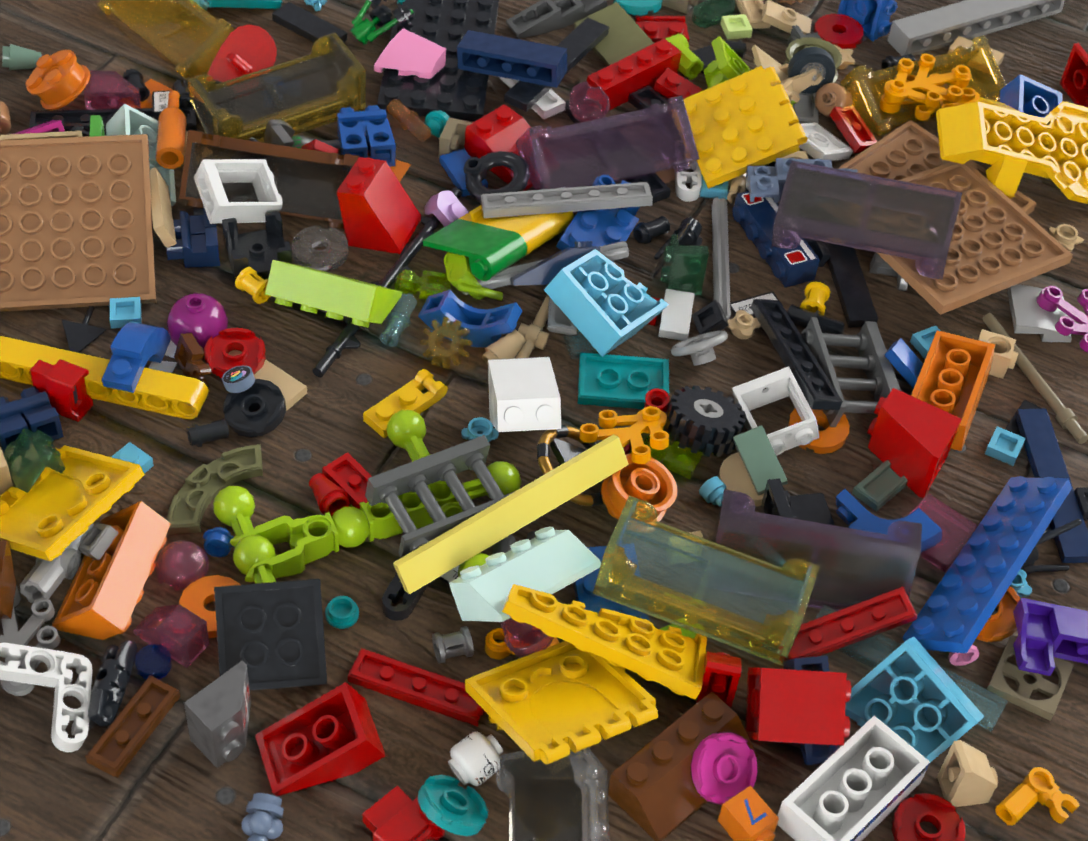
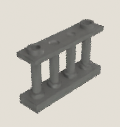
M811 317L801 336L843 401L840 410H823V413L827 416L829 426L836 427L844 412L875 414L874 410L881 397L887 398L893 388L900 390L893 367L884 355L887 351L877 323L865 321L860 332L856 335L822 333L817 317ZM826 345L855 347L860 357L829 355ZM834 367L863 369L868 379L837 377ZM841 390L870 391L874 396L875 402L844 400Z
M485 435L368 478L365 497L369 504L373 506L381 502L387 503L405 534L401 537L398 552L401 558L510 495L504 496L484 464L486 463L490 443ZM468 469L473 470L492 501L475 506L456 474ZM439 480L445 481L463 512L447 518L427 485ZM410 491L416 492L434 523L417 529L398 496Z

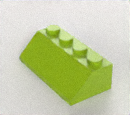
M273 260L265 295L276 297L274 303L292 307L293 302L301 304L300 310L317 314L318 309L326 311V317L343 321L344 316L352 318L351 324L369 328L370 323L382 324L400 300L402 291L302 265Z

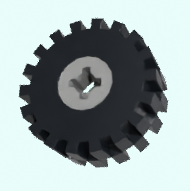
M693 385L692 389L688 386L682 387L681 391L677 389L674 395L672 394L666 412L667 423L664 425V431L670 434L669 439L672 442L678 441V446L682 449L688 447L691 449V453L697 454L699 451L703 452V456L710 457L711 453H714L716 457H720L723 452L728 455L732 450H735L736 446L733 437L741 434L746 421L745 411H741L742 406L739 403L734 404L735 399L731 396L724 397V392L719 390L717 393L712 392L710 387L705 386L703 390L699 386Z

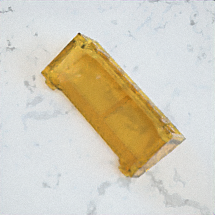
M99 0L100 2L97 4L106 15L109 16L111 13L176 65L174 69L184 79L190 77L197 84L206 79V75L220 46L228 35L234 31L233 27L223 18L217 20L193 0Z
M985 35L974 38L972 40L973 44L969 48H963L961 45L953 52L934 56L936 61L933 69L929 70L927 77L931 74L941 75L950 73L957 65H965L971 71V79L967 87L973 88L979 93L980 98L1000 102V90L1006 84ZM919 60L914 61V67L910 75H917ZM865 65L855 67L839 83V85L845 87L851 93L852 106L855 107L871 133L882 135L889 132L892 128L902 126L909 120L913 122L922 121L914 116L916 106L919 104L901 105L897 113H886L880 109L881 96L885 93L884 85L888 80L896 78L898 73L897 66L872 72L871 68L866 69ZM936 111L930 115V118L936 117Z

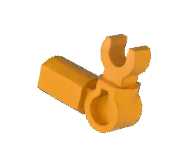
M1035 767L1027 774L1022 783L996 806L995 811L996 815L1007 825L1013 826L1038 801L1042 806L1045 804L1049 808L1051 817L1057 823L1062 824L1069 815L1063 811L1061 806L1065 807L1070 813H1073L1080 805L1073 796L1059 791L1060 787L1054 783L1053 775L1048 770Z

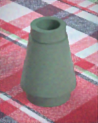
M13 44L3 46L2 67L9 68V71L36 68V63L41 58V52Z

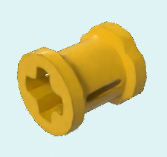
M244 268L236 277L235 287L242 292L246 291L250 294L253 301L257 304H263L271 297L265 295L268 279L264 280L253 268Z
M811 282L806 285L804 291L806 298L801 302L800 308L812 312L818 310L820 315L824 316L825 302L830 297V289L824 283Z

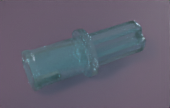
M402 294L394 310L388 314V322L380 335V340L383 344L386 345L391 336L392 339L389 346H397L403 330L410 325L409 318L417 304V300L412 294Z

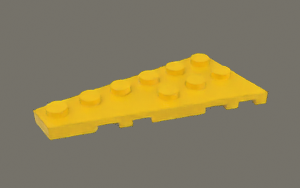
M515 584L512 585L502 612L508 614L513 620L520 623H528L541 629L550 637L563 639L583 652H591L606 659L607 662L614 666H622L637 673L644 680L655 681L668 687L677 695H686L696 700L702 689L708 636L697 633L695 638L681 635V629L669 626L664 631L655 628L653 623L646 619L601 608L599 613L585 609V604L572 600L571 604L567 605L559 603L552 594Z

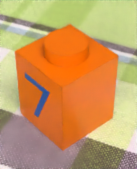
M749 786L723 803L718 818L720 825L734 841H772L775 838L774 831L779 820L777 815L752 786Z

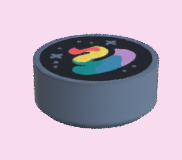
M242 365L225 372L222 376V382L226 391L240 393L249 389L254 384L255 377L249 366Z

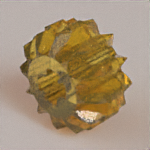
M443 317L442 326L437 320H433L431 323L434 331L427 328L423 330L424 334L430 336L429 340L423 339L420 341V345L430 347L424 351V357L433 356L431 364L437 366L442 361V366L445 369H449L451 360L456 366L461 365L458 355L460 354L464 357H469L470 355L468 351L463 350L464 346L472 345L471 340L463 339L470 333L469 329L463 328L459 330L462 322L455 320L451 325L449 317ZM444 336L452 338V343H449L451 345L449 349L443 348L440 343H444L442 341Z

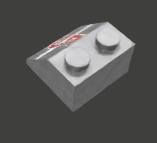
M243 661L239 662L184 703L190 741L216 768L226 761L230 762L236 759L241 754L243 748L246 747L251 698L247 664Z

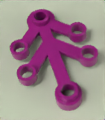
M1050 285L1043 288L1036 298L1037 304L1046 311L1054 312L1058 308L1068 316H1062L1055 324L1056 331L1064 336L1070 334L1084 335L1079 345L1082 350L1088 352V289H1084L1077 297L1078 303L1085 311L1084 314L1062 298L1063 293L1058 287Z

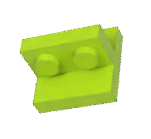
M720 36L711 42L716 60L709 63L707 68L703 70L708 88L750 71V67Z

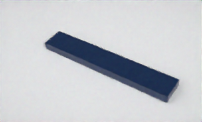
M1017 409L1015 418L1021 436L1026 438L1024 447L1034 478H1069L1072 487L1051 520L1050 528L1054 530L1076 519H1081L1082 521L1079 526L1054 537L1061 562L1088 563V531L1047 409Z

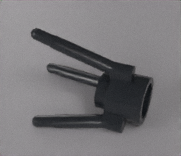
M692 217L682 220L679 228L673 232L668 241L659 249L654 259L658 260L672 244H680L684 247L693 245L690 276L694 277L696 275L700 246L703 242V239L699 236L702 231L701 224Z
M1081 519L1066 523L1054 530L1050 527L1046 528L1036 546L1079 526L1082 523ZM1036 546L1021 567L1027 575L1037 572L1069 570L1068 565H1033L1039 558Z

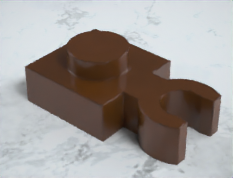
M192 333L180 334L174 355L175 360L186 377L198 379L207 386L208 383L204 375H210L212 371L210 366L203 362L204 350L202 346L198 344Z

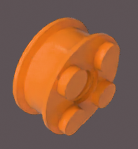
M61 50L50 56L48 54L43 55L37 61V67L26 81L28 92L35 96L38 95L41 99L42 107L46 110L52 111L66 106L80 95L89 82L90 70L85 65H79L76 62V54L71 50Z
M626 454L629 465L605 478L602 482L601 495L603 502L612 517L628 525L640 528L654 526L663 519L666 510L676 500L677 485L671 472L658 460L651 457V460L646 464H636L631 460V454Z

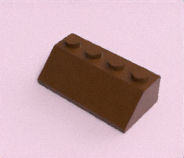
M711 691L611 773L608 795L655 841H662L708 802L697 792L691 774V762L694 751L703 739L712 733L731 732L742 736L747 741L745 743L754 751L756 758L758 755L738 714Z

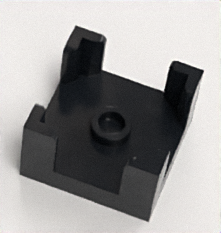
M279 211L267 212L265 214L266 230L238 234L236 218L222 220L224 246L234 281L246 267L256 270L257 275L265 280L269 278L273 260L292 263V250L289 241H284L282 218Z

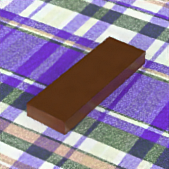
M150 675L86 755L87 763L118 778L180 698V691Z

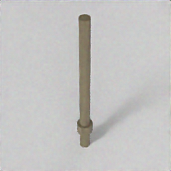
M988 313L983 317V322L991 332L1010 337L992 313ZM1015 343L1013 351L1018 352L1016 364L1054 411L1056 420L1061 427L1068 429L1079 444L1085 443L1088 440V435L1077 422L1078 417L1071 408L1064 406Z

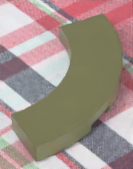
M261 444L240 447L224 452L220 458L207 465L202 464L185 479V484L178 494L174 495L167 515V521L171 523L167 535L201 532L204 513L220 490L247 478L263 476Z

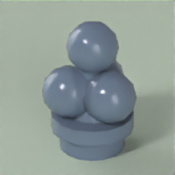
M264 793L253 794L252 801L248 802L246 811L250 814L244 817L241 826L243 832L250 836L247 841L274 840L281 835L283 824L280 819L284 813V809L281 807V798Z

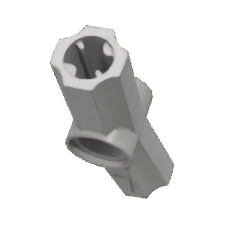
M94 523L89 526L84 534L78 536L70 543L60 556L54 558L51 562L36 558L35 566L20 584V593L29 602L34 603L40 598L49 599L64 578L70 580L75 576L81 561V551H79L78 547L94 527Z

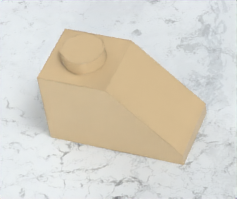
M961 740L953 741L937 775L944 799L951 802L954 807L988 803L998 786V777L995 769L990 767L985 753Z

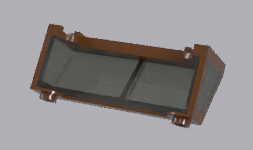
M188 130L179 199L187 200V206L204 208L194 180L202 160L266 159L269 170L273 173L277 191L282 196L283 205L279 211L280 214L328 221V227L344 229L336 191L360 156L351 154L341 156L333 152L328 153L229 138ZM222 183L228 202H259L252 183Z

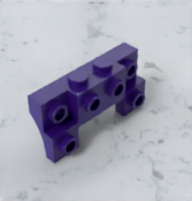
M1020 598L1013 610L1018 637L1013 644L1018 670L1051 676L1056 668L1054 657L1088 664V611Z

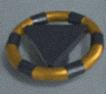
M561 425V429L546 430L540 437L537 445V461L543 475L553 470L550 462L549 445L559 462L558 466L586 451V449L558 438L568 437L580 442L586 449L598 444V442L586 443L581 441L580 429L572 426ZM601 490L591 494L580 493L569 500L575 504L588 507L604 503Z

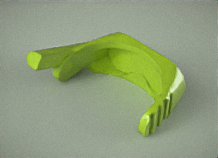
M451 252L446 253L444 265L447 280L455 288L469 293L478 300L487 297L502 301V292L484 288L480 285L471 272L469 257Z

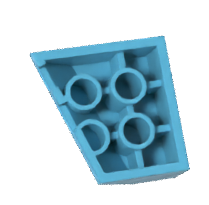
M596 249L561 269L544 289L553 302L602 357L634 336L669 305L663 299L656 301L646 293L648 288L640 282L635 285L624 277V270Z
M915 637L906 640L851 688V699L849 702H846L845 715L856 721L861 727L873 716H876L929 760L930 763L950 747L953 741H957L984 718V715Z

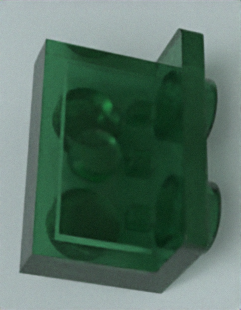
M671 234L670 245H665L664 261L667 263L666 266L661 267V283H666V289L701 295L709 257L708 246H679L678 235Z
M24 428L15 442L12 441L4 452L10 475L16 487L27 493L46 466L59 473H63L66 468L60 458L61 453L52 444L53 439L42 431L37 430L34 433Z

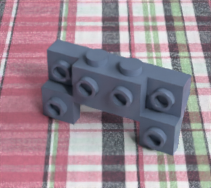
M776 158L775 167L747 166L746 189L749 191L750 202H754L755 197L773 198L774 203H778V201L830 203L831 195H833L834 205H838L839 200H857L858 205H863L862 180L858 178L857 169H833L831 160Z

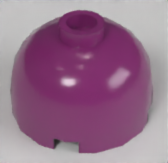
M193 293L178 299L172 306L168 315L167 328L171 341L176 346L178 345L180 334L192 333L198 344L204 348L211 336L214 338L219 335V331L228 329V319L223 306L214 297Z

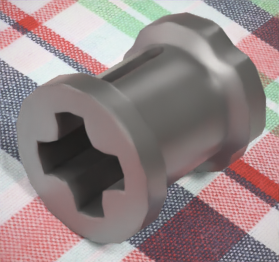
M467 626L461 627L458 632L440 635L439 632L433 633V648L439 664L445 663V660L460 655H466V657L473 656V641Z

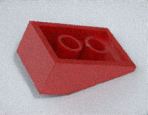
M505 104L465 128V150L469 156L481 158L488 153L506 151L513 152L525 160L529 166L530 179L523 191L528 190L560 168L558 162L526 120ZM498 166L490 169L492 173L507 184L512 181L514 175L510 168Z
M346 682L255 735L269 783L275 796L356 774L386 756L366 699Z

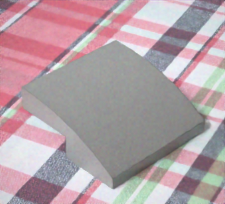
M1026 285L1009 287L1008 297L1015 333L1040 334L1042 342L1071 343V334L1064 336L1055 329V324L1062 316H1067V314L1058 308L1054 312H1049L1037 304L1036 298L1042 291V288Z

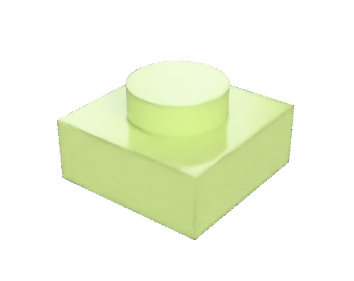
M746 14L721 17L720 25L727 40L751 37L753 29Z

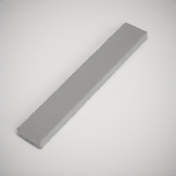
M648 182L481 195L484 218L652 206L653 202Z

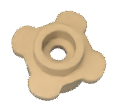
M738 310L735 317L728 320L729 326H727L735 337L748 339L753 336L755 328L761 327V324L751 314L744 310Z

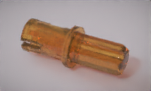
M394 99L389 103L387 112L400 122L402 129L409 130L422 142L431 137V129L418 118L416 111H410L399 99Z

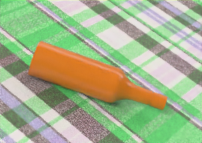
M175 90L169 92L168 107L160 113L158 119L156 161L161 167L166 169L180 167L183 164L185 153L186 116L179 109L180 94Z

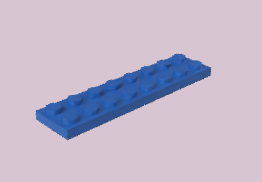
M1011 477L917 615V620L913 621L902 637L904 642L915 637L925 650L967 654L1071 491L1072 487L1069 478Z

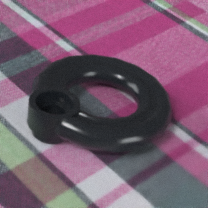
M498 151L488 153L481 158L472 157L465 162L463 167L466 176V189L471 197L481 202L482 194L523 191L530 179L528 164L521 156L513 152ZM505 166L513 171L512 181L502 188L488 189L482 184V181L487 176V171L493 167Z

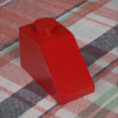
M706 652L702 689L697 697V703L712 691L730 708L732 707L741 676V658L733 657L723 652Z

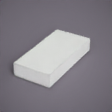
M666 289L664 301L669 305L662 311L658 337L681 341L688 339L694 293Z

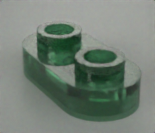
M706 0L694 7L692 21L701 28L713 26L721 22L722 16L733 15L736 3L734 0Z

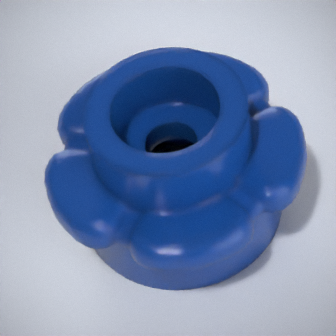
M223 527L209 529L203 534L205 539L204 550L211 556L225 557L229 554L231 547H234L230 544V540L234 536Z

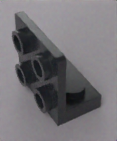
M780 478L767 480L762 506L779 554L839 546L840 538L823 493L790 496L787 490L784 491Z

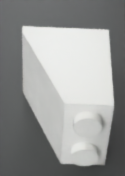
M550 357L488 360L490 421L498 432L561 429V397Z

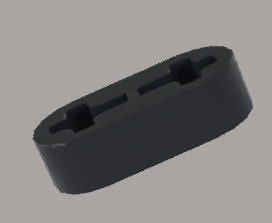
M396 573L382 597L384 615L394 621L408 618L425 592L427 584L408 594ZM402 596L403 604H398L397 607H393L392 603L396 604Z

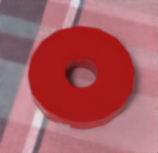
M843 14L824 15L818 18L814 26V33L817 32L821 39L841 49H855L858 44H861L864 35L861 24L852 17Z
M237 327L221 330L219 335L214 338L211 336L204 347L205 363L211 368V373L222 378L229 369L242 365L249 366L253 374H256L264 365L266 351L264 341L256 337L253 331ZM234 350L242 352L241 354L236 356L228 354L229 352Z
M919 793L900 802L892 818V833L895 841H964L965 823L963 818L961 817L960 819L959 815L955 812L956 808L951 802L938 795ZM924 821L932 823L937 828L938 833L928 834L924 832L920 827V823Z

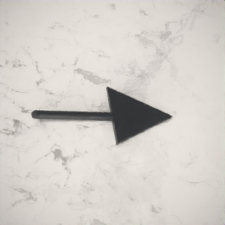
M95 306L88 307L82 324L62 319L70 351L80 353L107 330L88 325Z

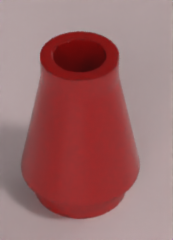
M318 473L310 479L309 486L314 493L322 514L325 515V513L329 512L332 517L335 511L343 507H349L348 493L329 480L325 474Z

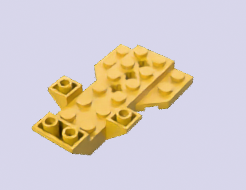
M981 97L977 102L942 108L936 111L942 160L963 165L969 160L991 164L992 166L986 169L987 179L1009 199L1015 196L1023 173L1051 179L1068 200L1088 204V107L1062 101L1044 118L1022 113L1004 103Z

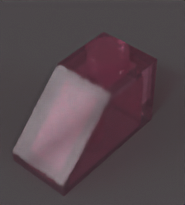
M90 70L89 82L83 90L86 110L120 109L124 103L134 109L141 108L139 89L117 72Z
M180 604L156 607L133 630L136 636L186 668L210 645L207 621Z

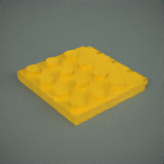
M762 66L673 103L708 189L745 174L747 166H764L776 161V158H783L800 151L799 146L808 140L774 67L763 69Z
M66 445L61 449L54 448L38 462L39 467L34 466L15 482L16 487L11 486L0 495V540H7L10 543V549L51 562L54 558L60 556L65 548L78 536L84 534L96 519L108 512L122 495L132 490L135 483L145 474L139 464Z
M567 641L465 679V691L534 762L541 760L546 765L569 756L570 750L576 753L600 743L601 737L607 740L631 729V724L634 727H638L658 718L656 699L621 667L614 666L607 662L606 659L591 652H583Z

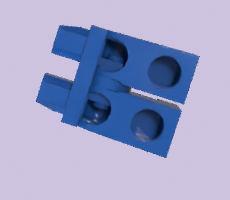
M378 105L367 106L365 111L354 112V109L351 107L341 108L340 113H337L341 154L358 155L362 158H368L369 150L370 158L384 160L389 166H396V144L387 119L386 109L380 110Z

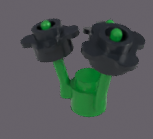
M366 0L357 17L351 22L354 27L350 32L363 45L368 41L372 43L379 35L398 23L402 28H406L409 25L411 28L414 27L411 22L415 19L413 10L409 9L407 5L402 8L400 3H397L398 8L392 11L395 19L392 20L391 10L383 4L379 6L382 0ZM371 5L373 10L369 13V16L372 21H369L367 18H365L362 21V18L364 17L365 13Z

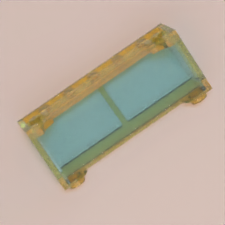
M629 495L604 552L593 594L783 666V661H786L801 627L820 566L803 559L787 560L783 567L773 565L656 521L657 511L649 502Z

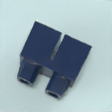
M203 208L204 215L189 216L187 212L180 211V219L173 220L176 239L182 240H176V245L166 247L168 260L184 259L185 268L220 266L217 225L210 224L205 208Z
M36 387L27 388L20 394L21 399L9 402V399L6 397H0V446L4 457L32 448L30 435L36 446L64 437L59 415L55 407L52 408L46 391L39 392Z

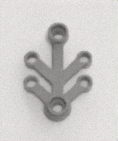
M16 586L12 618L1 619L4 636L0 634V643L26 646L37 633L38 644L35 647L50 650L56 648L60 643L57 629L53 626L41 628L55 614L53 604L49 599L40 598L32 604V616L18 631L15 607L19 604L21 596ZM42 608H48L45 612H38ZM46 636H53V638L50 640H43ZM19 659L18 661L20 662L18 668L20 669L24 661L23 659ZM0 661L1 665H7L6 663ZM31 661L30 667L36 672L35 669L41 661ZM0 680L3 689L15 696H24L35 687L34 684Z

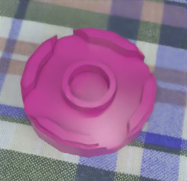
M731 732L712 733L703 739L694 751L691 762L692 781L697 792L706 801L723 805V803L749 786L754 787L758 773L757 758L742 736Z

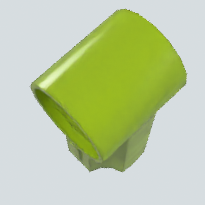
M676 34L665 38L682 51L679 71L689 80L696 78L703 70L704 63L689 49L685 36Z

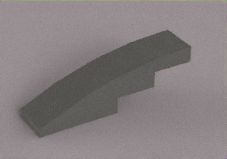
M541 0L506 20V24L519 39L541 35L574 24L607 7V0Z

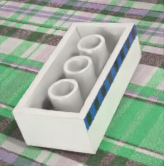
M873 716L844 743V746H841L782 801L777 815L779 818L777 825L795 841H862L921 783L930 761L876 716Z

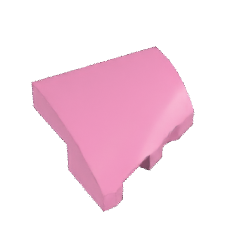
M403 28L383 50L374 64V71L382 73L383 68L399 70V75H416L420 78L431 79L446 65V48Z

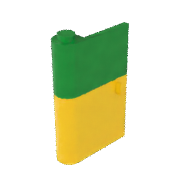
M480 205L424 239L423 246L469 257L472 274L481 281H488L566 230L572 222L574 214L573 212L484 218L482 206Z

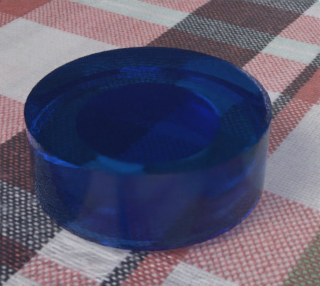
M150 644L141 648L135 657L137 672L144 679H147L150 675L161 679L170 672L172 667L170 652L166 647L159 644Z

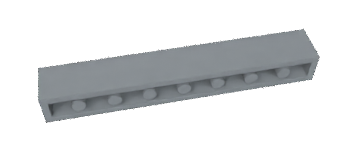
M965 0L893 21L888 42L901 56L907 54L915 56L952 45L958 36L969 40L1061 13L1065 0Z

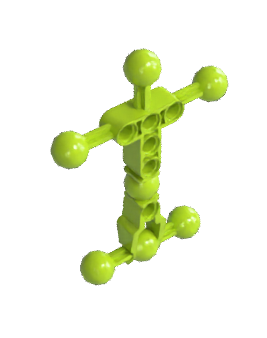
M400 410L393 414L386 428L389 440L395 446L406 449L412 462L431 455L423 442L427 429L425 421L420 414L412 410ZM496 461L487 466L504 496L520 489V473L513 464L505 461ZM479 479L462 483L471 500L485 495L490 498ZM439 480L427 485L447 518L463 512L445 481ZM227 486L218 492L213 503L215 516L222 524L232 526L235 537L230 540V544L235 547L233 553L235 566L242 574L246 575V582H254L255 584L276 582L275 579L300 574L305 570V564L324 558L332 551L339 552V545L346 548L356 547L364 543L367 537L371 542L374 541V538L385 539L404 533L387 503L382 502L373 506L369 502H360V509L353 506L343 507L335 511L332 517L329 512L325 513V516L312 515L294 520L290 516H281L258 525L255 529L250 520L254 513L255 502L247 489L240 486ZM410 491L398 496L417 529L434 523L416 492ZM288 542L291 550L276 556L273 544ZM479 553L460 564L457 572L458 578L461 577L460 572L472 566L480 567L485 564V559L490 555Z

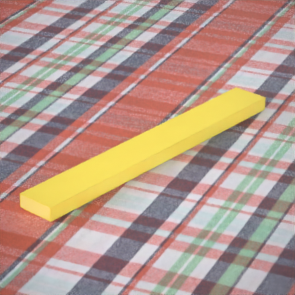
M614 434L393 562L404 590L408 594L413 593L629 465L620 438Z

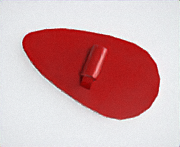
M244 25L236 28L220 46L205 81L217 80L226 83L234 91L235 98L261 80L263 72L268 73L272 69L277 54L273 38L266 30L259 26Z

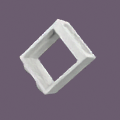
M266 159L202 160L194 176L210 224H220L223 219L236 218L237 223L265 222V214L267 212L280 211L282 208V196L277 191L273 173L269 170ZM222 183H252L259 202H228Z
M789 367L732 388L735 404L739 403L742 406L741 411H745V426L748 431L757 427L750 413L751 410L790 396L802 422L767 434L776 456L794 447L807 445L819 438L817 419Z

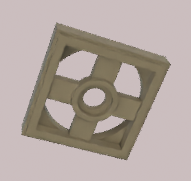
M1010 636L986 691L1051 721L1074 664L1054 657L1056 667L1054 670L1059 677L1058 685L1044 679L1041 674L1018 670L1017 666L1007 662L1010 656L1015 655L1013 644L1016 638ZM1026 674L1034 676L1036 683H1027L1023 676ZM1004 676L1015 680L1018 687L1017 692L1009 687ZM1038 691L1050 696V698L1045 700L1029 699L1031 693Z

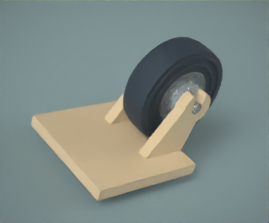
M754 45L752 47L755 58L753 61L757 67L762 66L763 69L774 67L782 85L788 79L793 80L791 92L794 95L792 100L796 103L800 100L799 93H817L820 87L824 84L832 83L835 77L836 68L834 60L822 48L808 47L802 49L791 58L788 64L781 65L758 46Z

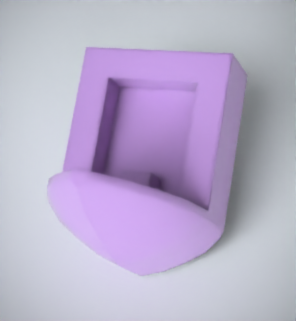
M449 190L441 191L432 196L424 207V213L426 215L433 213L444 227L469 212Z

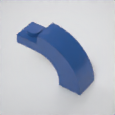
M451 290L428 296L418 317L433 331L453 342L472 347H488L499 340L502 334H508L516 328L517 321L523 310L517 302L493 309L474 308L458 299Z
M129 322L124 325L110 347L112 357L102 377L103 386L134 393L147 361L162 362L171 341L169 332L161 327L137 322Z
M846 489L836 496V513L846 524L849 525L852 522L848 527L849 538L870 552L883 556L905 557L924 552L942 541V529L920 508H917L913 513L904 518L888 520L870 513Z

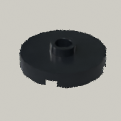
M255 379L254 384L249 389L240 393L229 392L223 403L224 417L230 429L238 435L250 438L263 436L273 431L282 422L286 413V401L281 390L274 383L268 380Z

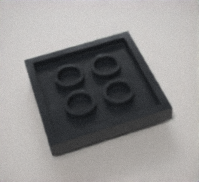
M320 579L214 587L220 676L243 661L247 664L250 691L327 684Z

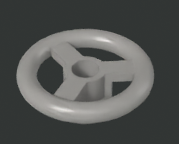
M722 330L701 334L677 343L670 351L673 356L690 354L694 366L705 364L716 359L713 347L726 341L728 334Z

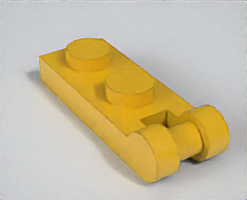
M422 369L413 380L363 413V421L381 437L386 438L388 436L386 428L393 414L400 410H412L421 414L440 401L446 395L448 387L441 381L436 382L433 379V374L426 369ZM426 388L428 391L423 394L421 391Z

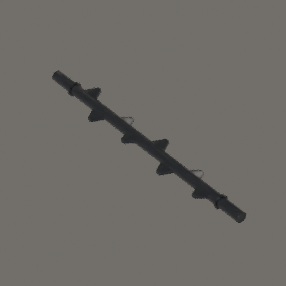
M455 187L451 190L458 199L461 197L462 192L459 188ZM434 214L421 217L420 222L424 225L410 244H406L401 254H399V259L382 280L370 282L371 284L391 288L397 279L412 278L414 276V273L408 267L409 263L422 248L423 240L434 234L433 232L441 223ZM344 316L343 320L347 326L333 344L326 348V353L312 371L315 376L323 377L333 362L340 358L343 349L359 348L361 346L359 340L354 336L361 326L351 324L352 318Z

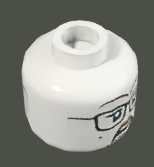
M474 731L451 748L450 755L452 759L448 761V764L462 784L466 785L469 782L474 786H479L501 769L502 762L499 755L503 752V749L493 735L490 734L485 737L482 733Z

